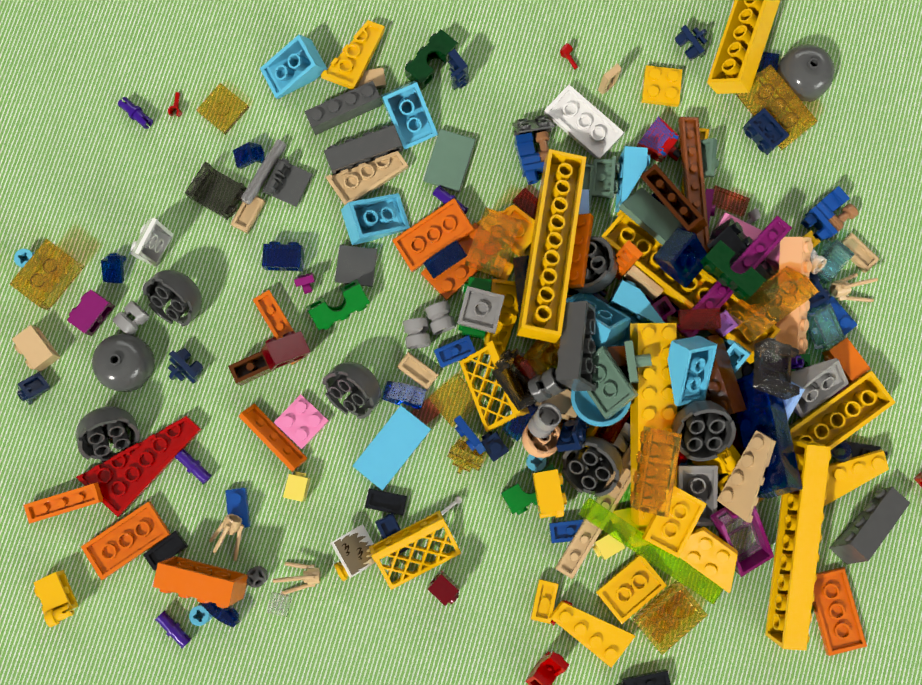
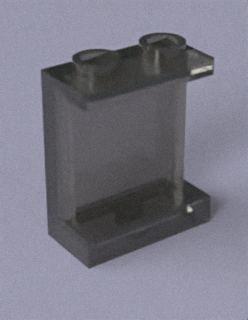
M204 162L185 194L193 201L228 220L229 217L235 214L237 205L242 201L241 197L247 188L241 182L234 181L215 170L209 163Z
M765 338L756 343L754 347L753 388L784 400L799 395L800 387L791 384V358L798 355L799 350L791 347L789 344L778 342L774 338Z
M517 348L512 351L508 349L500 355L501 358L495 363L496 366L492 374L517 410L520 411L535 403L536 400L529 391L527 380L514 363L519 350Z

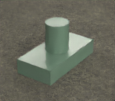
M715 138L701 140L704 178L714 177L715 169L719 166V160L716 158L718 140Z
M624 341L630 383H639L637 368L652 366L651 354L635 356L633 341Z

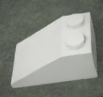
M151 218L141 227L140 236L132 244L130 254L157 267L174 234L157 219Z

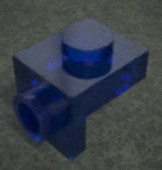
M248 142L233 150L236 166L240 169L255 162L263 163L265 160L264 150L259 144Z
M109 253L101 260L103 282L123 283L125 281L123 262L126 261V256H122L119 253Z

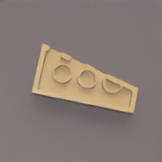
M395 151L376 158L374 161L359 164L352 169H345L338 174L325 176V178L345 206L348 202L361 200L409 167L400 153Z
M757 430L717 499L719 503L748 523H752L753 508L757 506L759 500L757 497L760 485L763 486L765 480L763 475L766 467H769L776 444L775 440Z

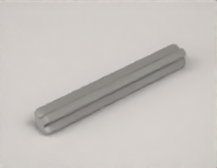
M278 139L242 195L241 199L244 203H252L286 148L284 141Z

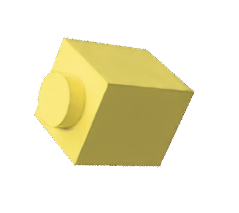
M295 471L294 474H288L283 498L301 502L305 501L311 478L306 477V473Z
M613 529L598 537L594 543L595 546L592 547L597 557L601 556L604 560L625 549L616 530Z

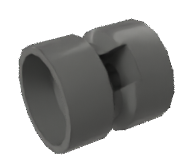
M555 367L528 381L529 391L539 403L550 399L552 395L555 396L566 390V386L556 380Z

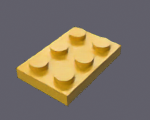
M669 484L642 539L679 558L707 504Z
M639 554L595 592L618 621L623 624L667 585L642 554Z

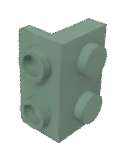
M612 156V159H594L592 197L614 198V192H618L619 181L615 180V175L619 174L620 162H616V156Z

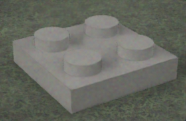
M467 286L457 324L495 334L505 296Z

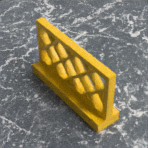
M493 340L488 342L486 347L459 361L486 432L518 416L530 413L502 342ZM487 352L490 354L488 364L482 362L483 356ZM471 361L476 362L473 372H470L467 363ZM481 364L487 366L484 377L478 375ZM491 369L497 372L495 381L488 379ZM476 377L483 380L480 390L476 389L474 385ZM487 382L494 384L491 394L484 392ZM498 386L504 390L502 399L495 397ZM483 395L490 397L487 407L482 406L481 399ZM494 399L501 402L498 412L491 410ZM505 404L510 406L513 414L509 416L502 414ZM489 413L497 415L495 422L491 425L488 422Z
M440 510L369 546L371 556L374 562L377 563L391 590L462 554ZM444 527L446 531L444 537H435V532ZM421 538L428 539L426 547L417 546L418 540ZM432 540L441 542L438 551L429 549ZM445 544L453 545L455 550L449 553L442 552ZM404 547L411 548L408 557L399 555L400 549ZM414 550L424 552L421 560L412 558ZM427 553L435 554V560L432 562L425 561ZM386 556L393 558L390 566L382 564L380 559ZM396 559L406 561L403 569L394 567ZM409 563L419 564L417 570H407ZM392 571L401 573L399 579L391 581L390 575Z

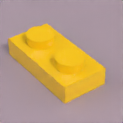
M542 579L538 580L530 617L531 620L551 623L549 616L554 609L558 583Z

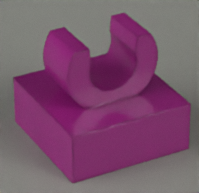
M313 272L294 278L296 287L302 286L304 294L313 291L311 283L315 282Z

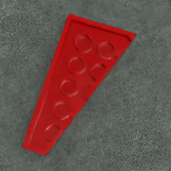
M185 416L165 427L160 432L147 437V439L140 443H136L76 478L84 486L98 482L103 498L102 503L117 517H121L175 459L176 455L202 429L191 418Z

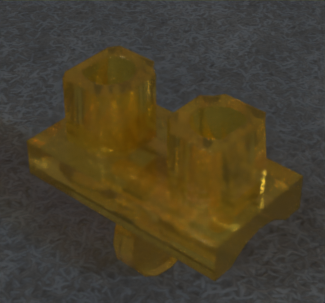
M458 439L454 446H451L447 457L454 460L452 465L459 467L458 474H461L462 470L470 472L472 468L479 471L484 461L482 459L484 452L479 454L476 449L473 450L472 454L466 452L467 444Z

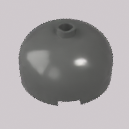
M805 44L792 48L782 57L776 67V84L778 89L785 97L795 102H812L817 100L829 89L835 75L833 60L824 49L816 45Z
M591 237L584 287L571 288L574 291L582 294L598 293L607 288L616 277L618 271L616 252L604 238Z
M160 271L153 275L143 286V295H147L151 302L149 304L150 308L170 324L176 321L182 327L187 326L201 310L202 296L199 288L192 279L179 271ZM171 299V305L164 312L162 307ZM190 308L188 314L184 317H181Z
M115 334L107 337L96 347L92 357V369L97 380L103 386L119 392H131L141 388L150 375H152L155 366L154 354L150 346L134 335Z
M355 362L340 363L333 367L323 379L322 384L327 389L325 395L336 408L346 415L349 411L356 415L357 419H364L372 413L380 401L381 388L377 378L368 368ZM346 392H350V395L343 401L342 405L339 402V399H341Z
M707 400L694 401L681 408L674 417L671 428L676 447L683 455L693 461H709L717 458V454L721 453L726 447L730 448L736 435V427L729 413L721 405Z
M106 406L92 410L80 420L76 429L78 450L88 460L93 458L105 462L120 453L110 452L108 442L110 438H112L114 448L118 450H126L140 440V433L134 417L119 407ZM126 426H127V427L130 429V431H131V439H130V440H129V437H128V433H127V430H126Z
M587 436L583 442L582 449L566 451L562 457L563 475L571 487L580 493L593 494L595 497L607 495L616 487L622 476L623 462L620 453L614 445L600 437ZM615 471V477L610 485L604 488L607 480L610 479V477Z

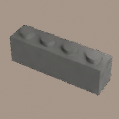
M371 81L304 112L314 134L318 135L382 106V102L374 82Z
M385 125L376 132H366L357 139L350 138L343 144L331 145L327 150H324L332 174L335 175L342 170L352 169L359 164L374 161L376 158L395 151L402 152L403 148L395 126Z

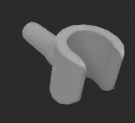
M757 208L748 213L750 219L746 223L752 224L760 218L761 214Z

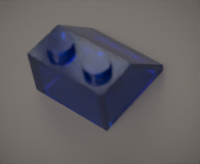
M677 228L654 255V258L665 273L687 288L703 269V265L700 262L707 253L695 233Z

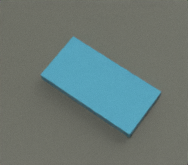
M400 405L353 464V467L383 491L431 431V428Z

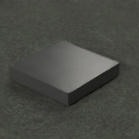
M340 245L335 283L349 284L357 279L360 286L373 287L378 250Z

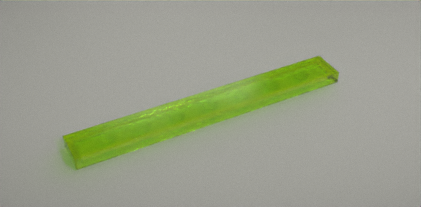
M590 497L587 498L578 512V515L714 605L722 593L723 589L681 558H677L642 539L644 533Z

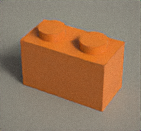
M848 338L837 341L822 352L825 361L834 358L839 360L849 383L855 381L871 369Z

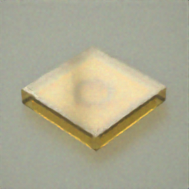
M220 83L196 111L226 135L249 109V106Z
M458 373L428 397L451 427L456 425L454 419L459 415L463 419L477 408L469 386Z

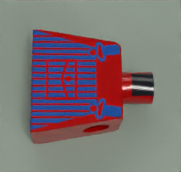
M659 116L636 146L648 148L647 154L650 155V158L661 163L667 155L675 161L681 155V150L674 146L680 138L679 135Z

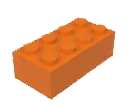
M174 556L158 562L153 587L159 588V591L163 593L174 592L178 593V596L182 598L193 597L197 598V601L201 603L212 602L216 603L217 607L228 608L244 598L248 575Z

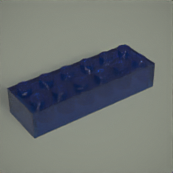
M762 369L737 379L747 409L737 413L744 451L756 430L776 441L769 467H766L763 475L765 478L763 486L760 485L757 497L769 499L802 490L778 374Z

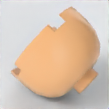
M527 424L522 433V443L525 450L537 458L550 457L558 450L556 444L561 432L560 428L557 426L547 438H537L530 433Z

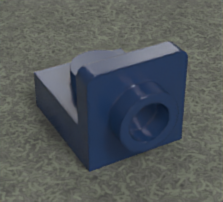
M40 372L17 384V395L21 401L24 402L26 400L29 405L33 403L34 398L50 390V385Z
M489 431L481 437L483 439L481 443L493 462L509 452L497 431L495 433Z

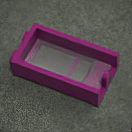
M754 506L752 512V523L744 521L726 507L710 516L719 537L738 550L735 571L741 577L774 557L756 506Z

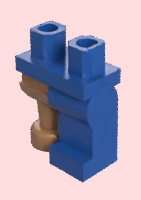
M547 131L538 132L534 135L535 142L540 145V152H535L532 132L515 135L514 143L522 175L526 177L528 185L538 183L537 174L543 173L544 160L549 150L547 141H549L550 137Z
M838 186L805 214L801 224L807 229L814 225L818 231L813 236L820 241L828 240L844 227L843 223L847 219H854L858 216L859 212L854 205L847 204L842 209L843 213L836 216L834 211L850 199Z

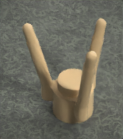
M855 273L843 279L833 281L830 286V292L834 298L838 297V301L874 302V299L847 295L851 293V287L876 282L878 278L854 283L846 282L857 277L858 274Z
M235 514L225 516L221 525L209 539V542H213L223 529V533L213 549V553H216L227 534L234 535L237 532L234 561H237L241 534L244 525L241 524L242 519Z
M285 562L286 566L307 569V571H303V576L283 577L272 580L273 583L303 580L306 583L282 591L281 594L285 595L308 587H316V584H320V568H315V564L305 565Z

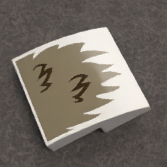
M363 524L331 542L349 578L376 563L369 549V546L374 543Z

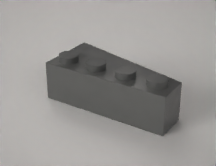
M587 301L566 302L560 348L557 352L556 380L573 391H596V383H592V373H596V365H593L592 354L596 353V345L592 339V335L596 334L595 307Z
M893 486L879 489L874 494L875 497L870 503L865 506L862 512L830 546L829 549L845 564L869 561L909 506L910 502Z

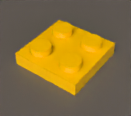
M646 65L641 103L678 107L682 69Z

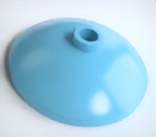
M571 391V403L575 413L581 420L593 426L604 427L619 422L624 418L631 406L630 401L612 417L605 419L587 391Z

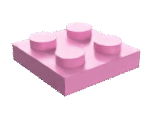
M301 394L274 421L301 449L329 422Z

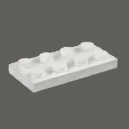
M570 85L544 110L546 116L596 159H601L624 134L618 126Z

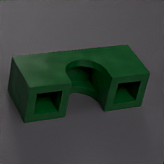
M441 29L437 34L434 33L430 37L429 43L419 49L414 60H410L406 64V77L411 82L416 81L419 88L423 90L434 78V69L428 65V62L437 58L447 63L449 61V52L453 49L458 51V42Z
M720 240L700 263L707 272L713 273L723 286H728L738 299L746 302L766 279L752 267L745 273H735L730 268V259L734 256L735 252Z

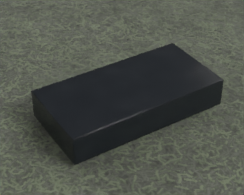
M369 488L365 508L404 515L407 496Z
M176 530L144 553L143 556L155 571L158 562L176 556L187 548L188 545Z

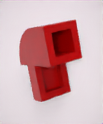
M548 651L532 669L525 682L529 685H552L556 677L567 670L569 664L561 655L554 651L552 653Z

